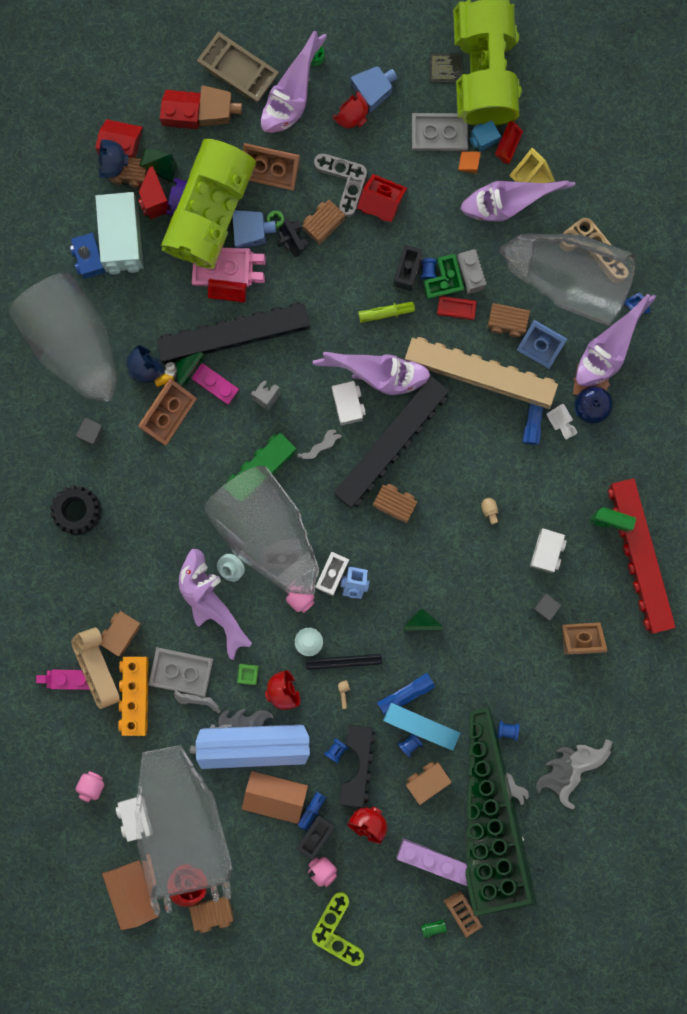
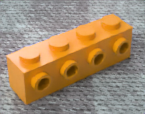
M123 657V661H120L119 666L120 673H123V680L119 682V691L122 692V700H119V712H122V720H119L118 729L122 731V736H146L148 734L149 657Z

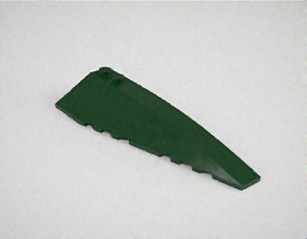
M486 707L471 711L467 799L468 829L466 836L467 868L465 876L474 916L529 907L537 905L515 805L490 709Z

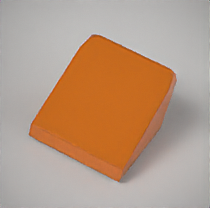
M461 152L458 170L476 174L481 152Z

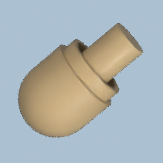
M492 498L484 499L481 503L483 514L486 518L489 517L491 525L498 523L496 516L498 514V507L495 500Z

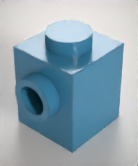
M491 120L485 124L480 123L473 128L470 142L474 148L481 152L497 144L500 141L501 135Z

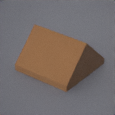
M601 623L562 625L564 655L607 652Z

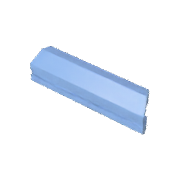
M301 724L200 729L196 739V761L201 769L306 764L310 755L309 736L304 725Z

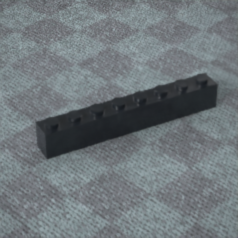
M297 302L290 304L288 308L276 307L271 309V312H255L252 314L253 316L246 318L245 316H238L234 318V321L230 322L222 320L216 322V325L209 327L208 325H201L197 327V330L190 331V329L179 331V334L176 335L164 334L159 339H156L161 361L164 365L199 352L206 355L309 330L310 324L305 304Z
M431 376L334 491V495L350 509L353 506L357 508L364 500L362 498L366 491L370 493L376 486L374 481L378 477L382 478L387 473L388 469L386 467L390 462L394 464L401 456L398 454L402 448L406 450L412 443L410 438L415 433L418 435L425 427L423 423L426 419L430 421L437 413L435 411L436 407L439 404L441 406L445 404L449 398L447 396L449 390Z

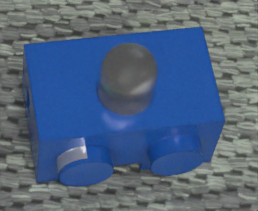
M90 233L72 238L70 250L72 256L77 258L78 263H75L77 273L81 274L84 279L106 273L100 261V251L94 234Z

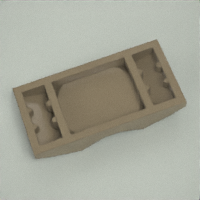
M219 31L197 59V63L213 76L226 82L238 93L256 103L260 101L279 75L277 70Z

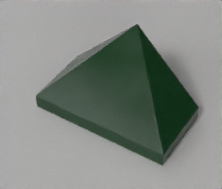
M144 149L139 167L148 171L153 166L157 176L172 182L177 167L172 154Z
M199 352L176 361L178 383L184 389L205 360L203 353Z
M420 609L403 627V631L443 630V626L424 609Z

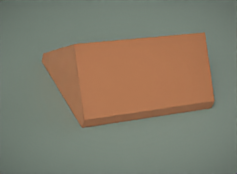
M244 143L243 151L256 161L249 181L294 191L300 167V155Z
M169 378L138 427L166 446L197 398Z
M251 771L242 810L298 824L308 785Z
M140 860L102 873L121 930L138 927L158 917Z

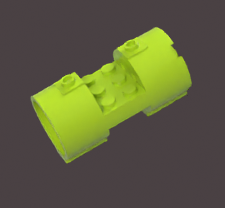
M468 0L466 2H459L453 9L454 43L456 46H460L463 52L470 54V74H462L456 81L457 117L463 118L465 123L473 126L480 123L485 124L491 120L495 126L515 121L519 117V98L522 89L519 86L517 75L506 70L507 60L504 58V52L511 50L519 41V33L517 32V25H515L514 4L511 5L510 0H479L475 2Z
M214 139L203 140L177 209L174 211L162 241V251L183 261L195 263L196 266L214 269L228 235L227 228L237 203L242 199L256 165L253 157L222 141Z

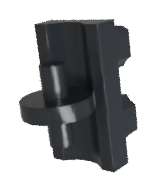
M287 219L279 228L280 233L278 236L280 240L276 244L278 247L284 246L286 251L291 250L294 258H296L309 247L310 241L306 236L298 237L297 233H300L302 230L299 221L290 222Z

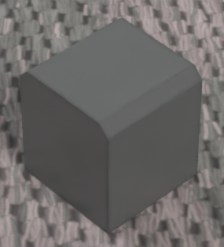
M85 418L76 437L96 447L104 428L101 424Z
M544 594L532 610L546 621H550L561 607V604L548 594Z

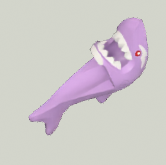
M313 31L303 50L288 68L279 83L271 89L261 117V127L264 132L274 133L286 130L302 116L307 102L310 64L315 53L325 42L326 34L318 37L317 32Z
M495 181L473 192L462 202L460 209L466 216L476 220L501 222L511 218L534 201L551 192L575 186V182L530 183Z
M647 294L628 314L588 344L577 368L575 379L578 385L586 387L600 384L621 369L636 324L644 311L655 300V295L650 297Z
M324 352V358L313 361V365L348 369L354 373L352 378L364 380L374 389L388 395H399L414 391L425 384L430 377L429 371L424 366L413 361L399 359L394 355H343Z
M191 549L179 575L180 592L192 607L193 617L198 627L206 620L213 619L224 628L227 636V653L229 658L234 660L239 647H250L252 643L240 629L228 608L213 592L216 585L221 582L220 577L214 574L207 576L205 572L208 567L205 564L204 554L198 549Z

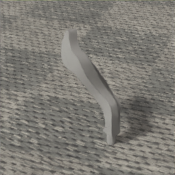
M328 430L322 443L314 445L309 453L297 454V457L314 459L319 452L331 448L335 441L342 436L335 434L336 430Z
M177 690L174 692L175 699L181 704L207 705L218 714L221 712L218 709L219 706L209 697L181 694Z
M507 773L512 796L518 798L520 804L523 805V796L525 799L529 798L528 791L521 786H517L512 775Z

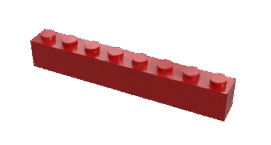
M635 479L609 485L610 489L607 490L610 501L613 500L615 506L612 510L636 517L632 531L625 532L618 529V533L624 539L623 552L625 556L629 557V573L634 575L635 582H633V588L640 597L638 606L645 615L643 620L644 628L646 631L649 630V634L676 628Z

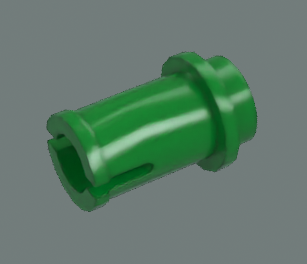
M444 919L430 924L425 922L421 926L423 937L430 938L432 935L447 932Z

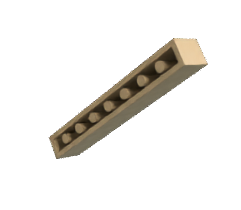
M421 337L411 339L405 357L406 361L418 363L428 371L547 409L551 408L558 384L553 379L546 377L541 379L532 372L522 373L513 366L506 368L500 366V363L494 360L487 362L478 355H465L462 350H450L440 343H435L434 345Z

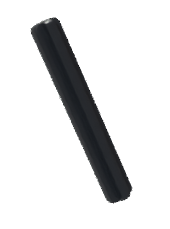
M371 654L307 659L306 669L382 664V655Z

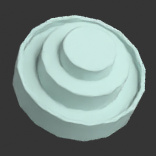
M225 554L217 562L218 572L228 581L235 582L244 574L245 568L242 561L233 554Z
M304 628L296 635L295 647L302 655L313 656L322 649L323 638L316 629Z

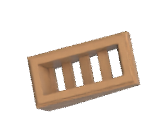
M461 891L444 900L465 937L483 927L477 916H474L471 906ZM466 906L467 909L463 910L459 914H456L458 910ZM470 913L471 916H469L463 921L460 920L461 918ZM472 920L475 921L474 924L465 929L464 926Z

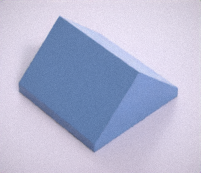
M534 320L517 351L550 369L567 338Z

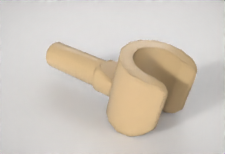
M345 680L338 684L342 709H347L345 692L350 690L348 682Z

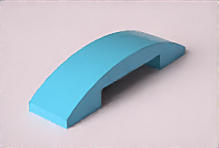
M390 703L383 720L452 751L460 735V732L393 703Z

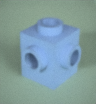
M348 567L346 576L341 578L340 587H343L342 595L361 599L363 593L367 592L369 587V581L367 580L368 570Z

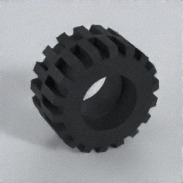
M75 485L70 486V488L65 487L62 492L58 491L56 493L58 496L52 499L54 503L53 506L50 505V510H52L50 515L54 519V524L59 529L68 534L78 536V534L85 535L86 532L93 531L92 528L94 526L97 527L98 520H101L100 512H102V507H100L101 503L94 493L82 486L76 487ZM74 500H82L86 504L85 516L79 521H70L66 516L67 506Z

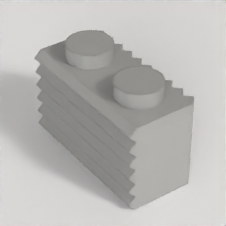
M475 249L460 253L457 256L458 266L468 295L484 290L487 283L485 282V275H483L481 264H479L480 261L478 260L479 257H477L478 254L476 253L477 250Z

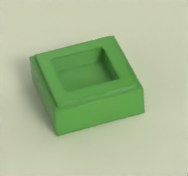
M239 664L237 683L257 685L259 666Z

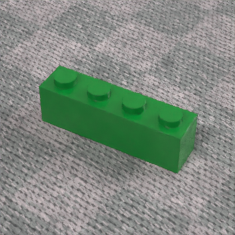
M281 433L271 436L267 441L269 444L264 449L262 447L254 453L255 458L251 462L246 461L240 467L241 471L237 475L233 474L226 481L228 483L226 488L242 504L297 452V449Z

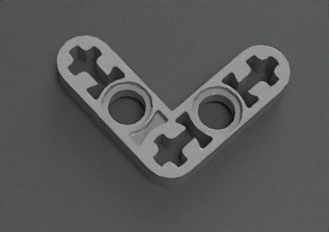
M318 154L314 159V166L317 171L347 180L339 209L345 214V217L353 216L365 183L366 168L361 164L327 154ZM322 159H325V162L330 165L331 161H334L332 164V170H329L330 165L324 164L323 167H320V163L318 161H322ZM338 164H343L346 170L339 173L335 170V167ZM349 166H351V171L357 172L358 169H360L363 175L355 177L354 172H350V175H347L349 171ZM354 186L358 189V193L350 195L348 188ZM348 199L352 200L350 204L352 210L345 212L343 206H347Z

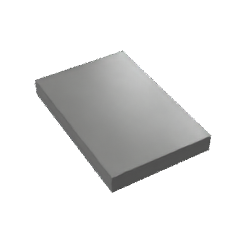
M412 113V151H468V124L463 121V118H458L457 113Z
M156 647L148 685L206 697L214 659Z

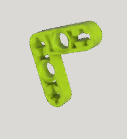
M337 892L332 896L313 930L312 940L317 946L348 964L358 966L364 960L362 949L334 933L349 904L347 894ZM343 896L345 904L339 906L338 911H341L340 914L333 909H329L330 906L335 908L337 904L336 897L340 898ZM328 913H333L336 916V921L333 924H328L325 921V916ZM322 923L325 927L330 928L331 931L329 932L326 929L324 933L326 939L318 941L315 934L322 932L323 927L320 926ZM335 941H341L344 945L343 949L339 952L332 948ZM347 946L351 947L349 948L351 953L359 952V960L355 959V961H352V956L348 953L346 957L342 956L346 952Z

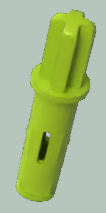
M414 302L397 305L393 303L390 306L358 311L360 323L393 316L397 318L400 314L414 312L415 305Z

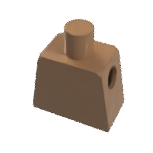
M201 86L200 126L230 124L231 114L242 115V103H232L230 92Z

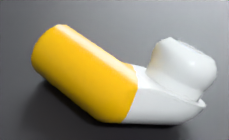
M169 362L166 364L164 375L155 380L156 387L165 385L169 378L175 379L177 374L175 363Z

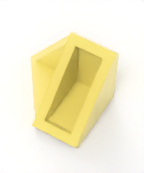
M533 148L530 149L509 175L515 182H555L546 160Z

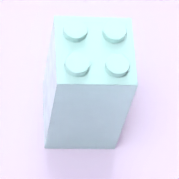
M134 192L95 195L100 261L105 271L109 272V274H119L120 271L124 270L135 273L139 272V269H144L139 205Z

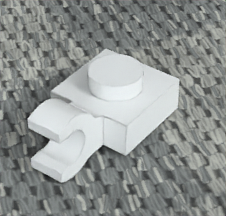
M564 404L559 405L546 414L554 429H561L565 439L577 434L575 427L569 424L573 419Z

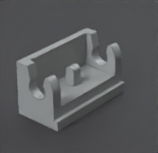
M263 381L251 395L253 401L269 411L280 396V389L277 385H273L270 391L268 387L263 389L267 381Z

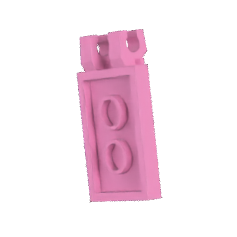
M222 248L214 269L202 268L193 263L192 285L208 286L209 279L247 283L246 287L252 285V282L265 283L263 272L252 271L253 264L266 265V257L264 254H253L250 248Z

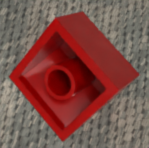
M166 90L161 102L160 121L162 126L199 129L201 93Z
M106 119L99 130L95 146L98 155L101 139H107L119 143L124 149V155L136 158L143 127Z
M152 166L148 169L139 190L141 198L138 199L144 216L148 215L150 220L167 214V210H170Z
M372 174L363 188L357 209L362 210L365 214L375 215L383 221L392 222L407 187Z

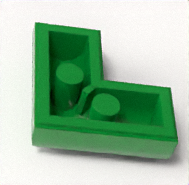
M456 254L437 258L441 276L423 280V288L427 300L465 290Z
M605 507L596 511L590 519L592 524L604 528L613 527L625 532L632 531L636 522V517Z

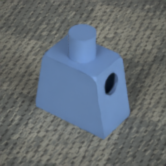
M376 66L352 76L351 86L355 92L359 91L364 96L369 106L368 111L372 112L392 94V85L390 83L397 79V75L393 69L383 73Z
M235 210L233 213L235 247L250 248L265 244L266 233H276V222H265L262 212Z

